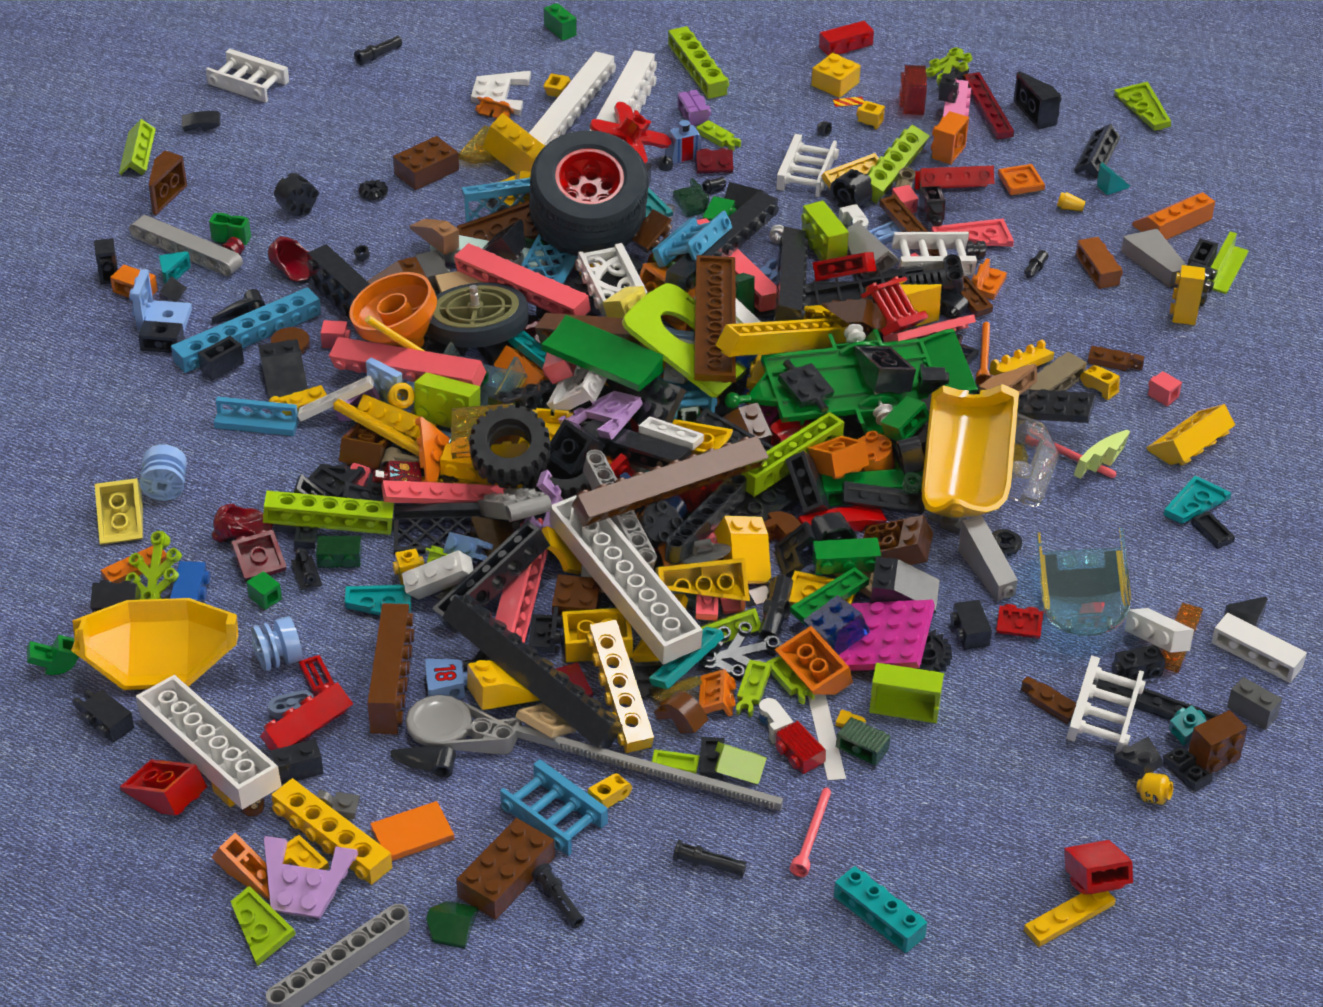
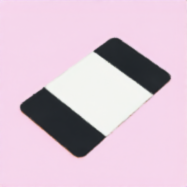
M768 584L749 589L750 601H745L747 607L764 603L769 593Z

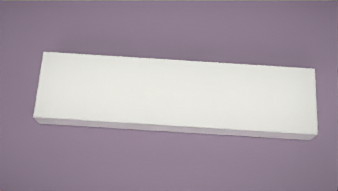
M369 375L299 408L297 416L300 421H303L333 407V403L337 399L346 401L373 388L374 380Z

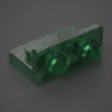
M694 178L690 179V187L673 191V198L687 217L703 214L710 203L709 196L704 193L701 185Z

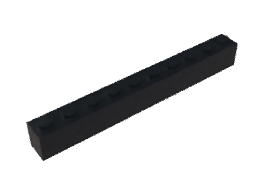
M757 192L729 216L732 228L702 255L731 256L735 250L740 248L743 243L749 240L751 236L778 214V198ZM686 253L666 270L665 283L674 284L688 293L696 286V260H692L690 254Z
M786 226L783 227L779 242L774 321L803 320L805 315L808 238H805L806 231Z
M467 594L464 596L455 595L442 616L445 621L597 748L611 747L623 727V724L617 720L618 717L614 713L606 711L601 707V703L598 700L586 695L584 688L573 684L567 674L557 671L551 661L542 658L537 654L538 651L534 647L522 642V637L510 632L504 622L491 616L492 613L488 609L480 607L476 603L475 598Z

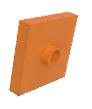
M1032 164L998 169V176L1010 195L1045 190V183Z

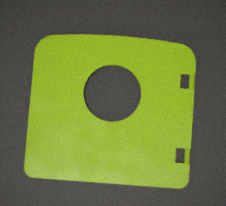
M665 283L640 299L624 316L622 325L632 336L650 350L662 354L665 362L707 395L717 398L733 382H703L694 380L695 344L686 343L672 335L663 325L661 316L671 315L686 322L695 331V300L680 287ZM754 355L736 356V379L753 364Z

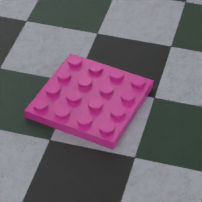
M933 599L875 602L871 604L852 603L848 616L845 617L835 652L850 667V671L875 670L876 662L915 669L920 668L935 608Z

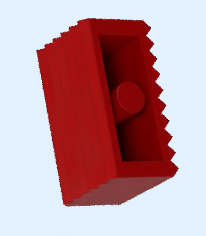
M796 720L795 723L777 731L775 747L781 755L785 754L794 769H798L802 774H805L826 762V749L799 721Z

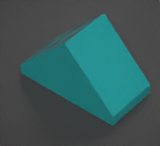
M1103 162L1100 164L1097 187L1106 195L1130 187L1121 176Z
M189 252L159 255L164 285L170 277L177 280L191 268Z

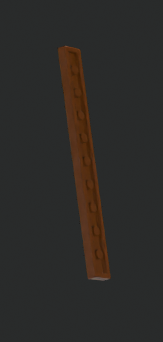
M897 195L880 199L879 206L902 232H928ZM927 249L929 256H940L938 249ZM964 276V290L957 294L964 296L968 300V309L975 317L993 312L994 306L967 276Z

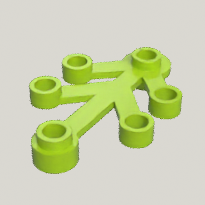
M958 47L952 48L944 58L940 60L935 58L929 61L930 67L925 70L926 76L933 77L942 70L943 73L948 74L953 67L960 72L969 69L968 63L973 60L971 53L964 54L963 49ZM943 73L937 75L936 81L938 87L940 86V81L943 76Z
M155 531L151 535L153 553L150 568L139 553H133L129 557V563L138 568L148 579L146 588L140 582L141 578L136 573L131 572L126 576L125 581L134 582L141 590L140 600L161 599L160 594L179 577V573L174 568H171L182 557L181 552L176 548L168 550L166 554L167 559L160 565L162 550L170 544V537L163 531ZM163 575L164 579L157 585L158 579Z

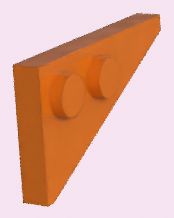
M420 416L415 419V425H418L420 429V437L417 438V443L419 446L420 468L424 469L425 480L422 482L437 483L440 473V459L450 438Z

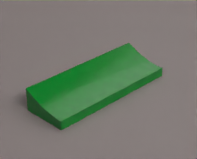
M568 315L564 316L555 331L541 343L542 351L638 392L663 372L662 354Z

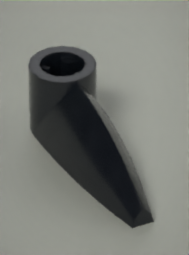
M250 289L245 292L244 299L223 308L212 316L211 320L213 323L230 321L265 306V302L257 289Z
M445 746L412 747L391 750V757L409 767L432 771L436 776L446 778L450 777L453 773L456 752L452 748Z

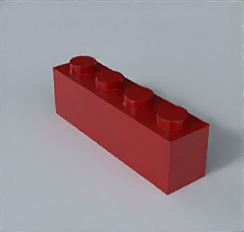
M337 682L332 686L326 684L317 691L319 693L317 696L312 698L310 695L300 702L301 706L296 710L292 707L281 715L283 717L281 720L276 722L273 719L263 727L265 730L260 735V738L271 751L298 744L347 712L353 705V702Z

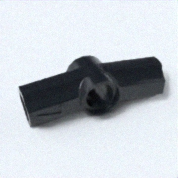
M785 575L774 577L770 596L765 599L763 604L764 617L758 632L760 637L764 639L768 636L778 637L784 619L789 618L791 606L789 599L794 582L792 578Z

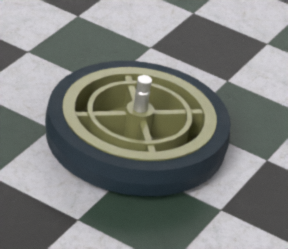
M471 283L456 286L436 295L437 305L427 331L434 340L448 346L477 348L495 345L515 337L526 327L529 314L527 301L519 290L504 284Z

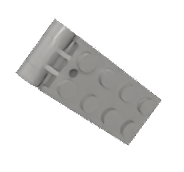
M508 488L503 490L504 494L489 493L483 495L484 499L478 500L481 517L506 519L509 522L552 511L549 496L545 495L544 492H536L535 489Z

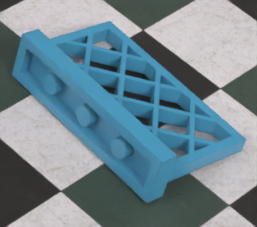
M530 178L461 187L466 222L472 221L475 216L481 218L478 212L483 206L490 210L487 214L489 215L495 213L501 204L509 208L517 205L520 201L522 203L526 202L522 198L526 193H530ZM513 195L517 199L510 206L504 201L508 196ZM495 198L498 200V203L493 208L486 205L489 199ZM477 201L480 205L473 211L469 208L468 202Z
M538 234L521 266L534 272H540L541 275L564 284L578 256L567 253L560 254L557 248L550 244L543 245L540 239H544ZM540 250L544 253V256H536L535 252ZM546 250H553L554 254L548 255ZM558 259L560 264L554 265L552 260ZM539 260L546 261L548 266H542ZM535 261L538 266L531 268L528 263ZM551 270H552V272H553V274H554V275H552V276H548L547 273L545 272V271H551Z

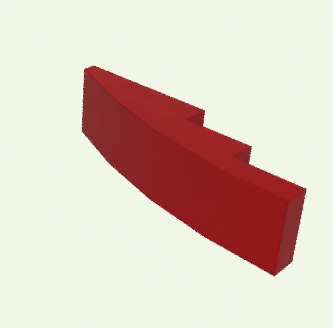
M863 506L834 508L802 515L798 518L801 524L805 521L811 524V520L815 516L840 512L852 529L860 532L864 530L866 525H878L887 521L881 509Z

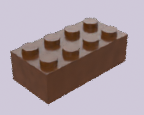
M515 818L456 879L457 897L471 906L478 907L481 912L496 920L534 880L532 878L534 869L541 864H549L555 858L554 839Z

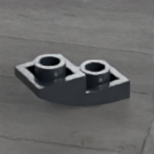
M199 111L182 115V129L184 132L197 129L198 127H202L204 131L214 129L220 126L221 114L219 111Z
M1179 746L1163 755V761L1170 770L1195 792L1212 782V774L1196 764V756Z

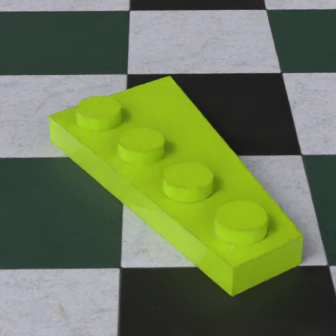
M1148 81L1114 90V95L1154 131L1171 127V120Z

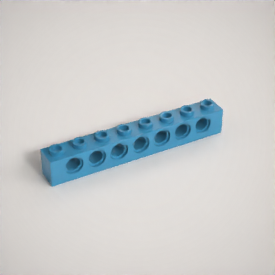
M308 287L171 345L173 361L184 373L200 367L198 352L228 336H232L244 348L272 336L280 329L293 327L320 315V299Z

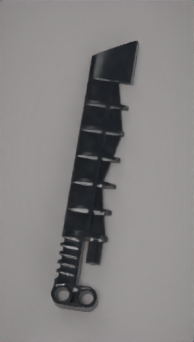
M955 254L947 255L943 259L944 269L924 271L923 266L908 269L899 267L898 270L882 274V270H879V276L861 280L860 274H857V281L839 282L838 277L835 278V282L813 281L805 284V306L822 305V303H829L832 300H860L862 298L861 295L866 292V287L875 282L877 285L888 282L896 276L898 278H907V281L900 285L941 284L942 290H948L950 293L957 294L964 290V272L961 259ZM754 308V315L756 317L775 314V309L759 312Z

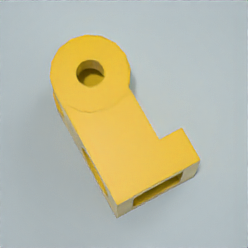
M1093 365L1080 375L1084 386L1102 392V397L1106 400L1119 393L1120 376Z
M615 773L589 787L587 793L609 808L618 801L627 798L632 790V785L618 773Z

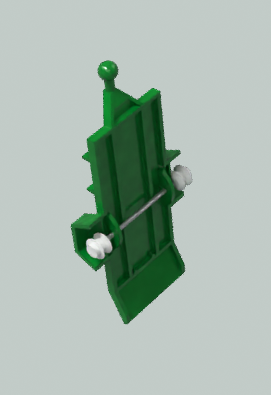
M851 324L844 331L847 343L836 344L833 335L828 334L833 348L762 355L761 363L765 374L750 394L739 396L737 393L731 392L725 396L724 401L726 406L731 409L737 408L743 403L754 404L758 402L759 405L773 406L777 408L781 422L799 421L800 425H803L805 420L818 419L828 412H831L836 417L857 414L865 435L869 431H876L878 434L885 435L881 421L906 396L921 401L923 398L927 399L928 395L931 394L919 392L917 376L920 364H924L925 367H945V372L949 373V384H946L947 387L967 390L969 394L979 391L954 329L943 330L921 339L882 343L877 329H874L866 337L861 325ZM854 346L892 347L916 369L912 391L903 392V394L893 392L879 394L874 392L866 384L854 352ZM790 359L795 367L812 363L834 389L833 396L823 400L829 407L827 412L822 413L816 405H807L800 408L777 380L779 374L788 371L783 366L785 360Z

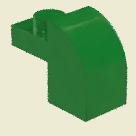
M58 634L52 646L30 641L27 645V663L45 667V674L59 675L71 670L79 659V656L71 651L74 638Z

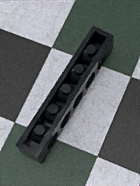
M527 520L440 600L432 609L443 625L455 634L458 632L442 618L455 595H470L476 599V603L480 607H485L541 555L550 544L540 528Z

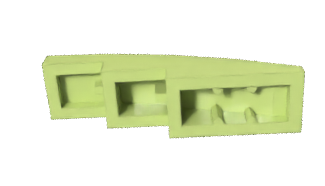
M1124 430L1113 434L1088 449L1079 459L1074 476L1081 479L1088 469L1097 472L1103 463L1111 466L1124 449L1130 431Z

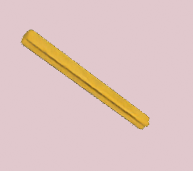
M337 399L333 403L334 410L419 457L417 441L341 399Z

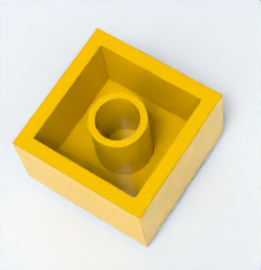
M832 53L812 68L811 86L840 98L860 82L861 65Z

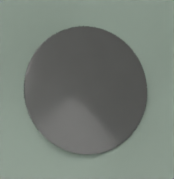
M711 539L694 541L693 552L682 563L691 564L715 561L726 556L731 551V547L727 544H714L711 542Z

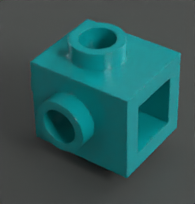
M1192 705L1187 709L1181 708L1174 714V718L1170 720L1169 730L1184 746L1191 741L1193 728L1206 722V717Z

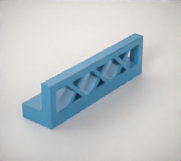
M218 396L216 398L217 415L214 420V428L294 436L299 424L297 405ZM222 404L229 405V406H231L233 409H232V410L223 409ZM242 407H249L253 411L246 412L244 409H242ZM262 409H269L273 413L266 414ZM282 411H292V416H286Z

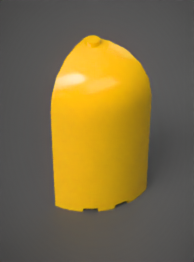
M1001 384L991 389L980 390V394L972 395L967 390H957L943 385L931 394L922 480V501L927 510L942 516L967 518L995 511L1007 500L1012 479L1019 391Z

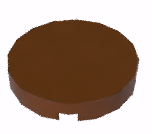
M287 327L275 332L271 337L270 343L298 339L302 355L305 353L304 350L310 347V336L303 329Z

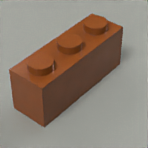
M1099 237L1078 240L1076 257L1098 289L1120 285L1123 275L1122 267L1115 261L1114 256L1108 251L1105 243Z

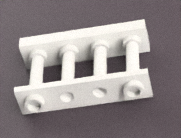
M232 49L226 51L227 63L218 71L211 68L206 69L208 84L265 103L268 101L267 89L275 82L283 85L289 82L288 67ZM231 68L238 70L233 75L226 74ZM245 73L252 74L248 80L241 78ZM259 78L268 79L262 85L255 83Z
M795 134L777 174V190L784 191L786 184L795 183L816 187L815 197H819L821 191H824L826 183L821 175L831 169L834 159H838L839 149H836L837 141H833L831 148L826 149L804 145L802 135ZM807 152L827 157L826 159L800 155V153ZM798 162H802L823 167L820 170L815 168L795 165V163L798 164ZM794 172L801 174L818 176V179L814 180L809 178L792 176L791 174H794Z
M894 232L892 249H901L902 252L899 267L908 269L923 266L924 271L944 269L943 259L948 255L946 249H957L964 276H973L975 273L976 256H966L965 252L969 232ZM909 249H920L921 256H910ZM927 249H938L940 256H929Z
M1091 655L1066 739L1075 741L1077 733L1082 734L1084 732L1118 743L1115 752L1117 754L1121 751L1122 747H1127L1131 735L1126 733L1137 695H1142L1146 683L1142 681L1144 671H1139L1137 679L1134 681L1102 671V668L1098 667L1100 658ZM1098 679L1133 689L1131 699L1098 689L1096 685L1092 684L1093 680L1098 681ZM1094 696L1128 707L1126 716L1091 706V703L1087 702L1088 697L1093 699ZM1089 714L1123 725L1121 734L1086 724L1082 717Z

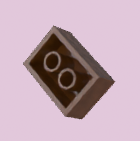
M435 136L394 155V174L414 190H418L458 171L459 153L438 136Z

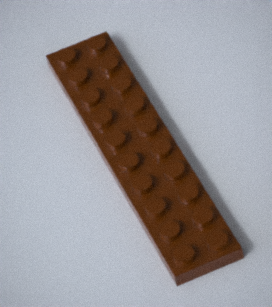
M696 255L694 380L735 383L736 356L727 357L716 346L725 325L736 324L735 257Z

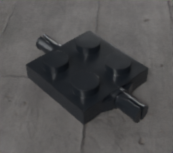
M790 359L785 360L783 366L788 371L779 374L777 380L800 408L807 405H816L822 413L827 412L829 407L823 400L832 397L834 389L812 363L795 367Z

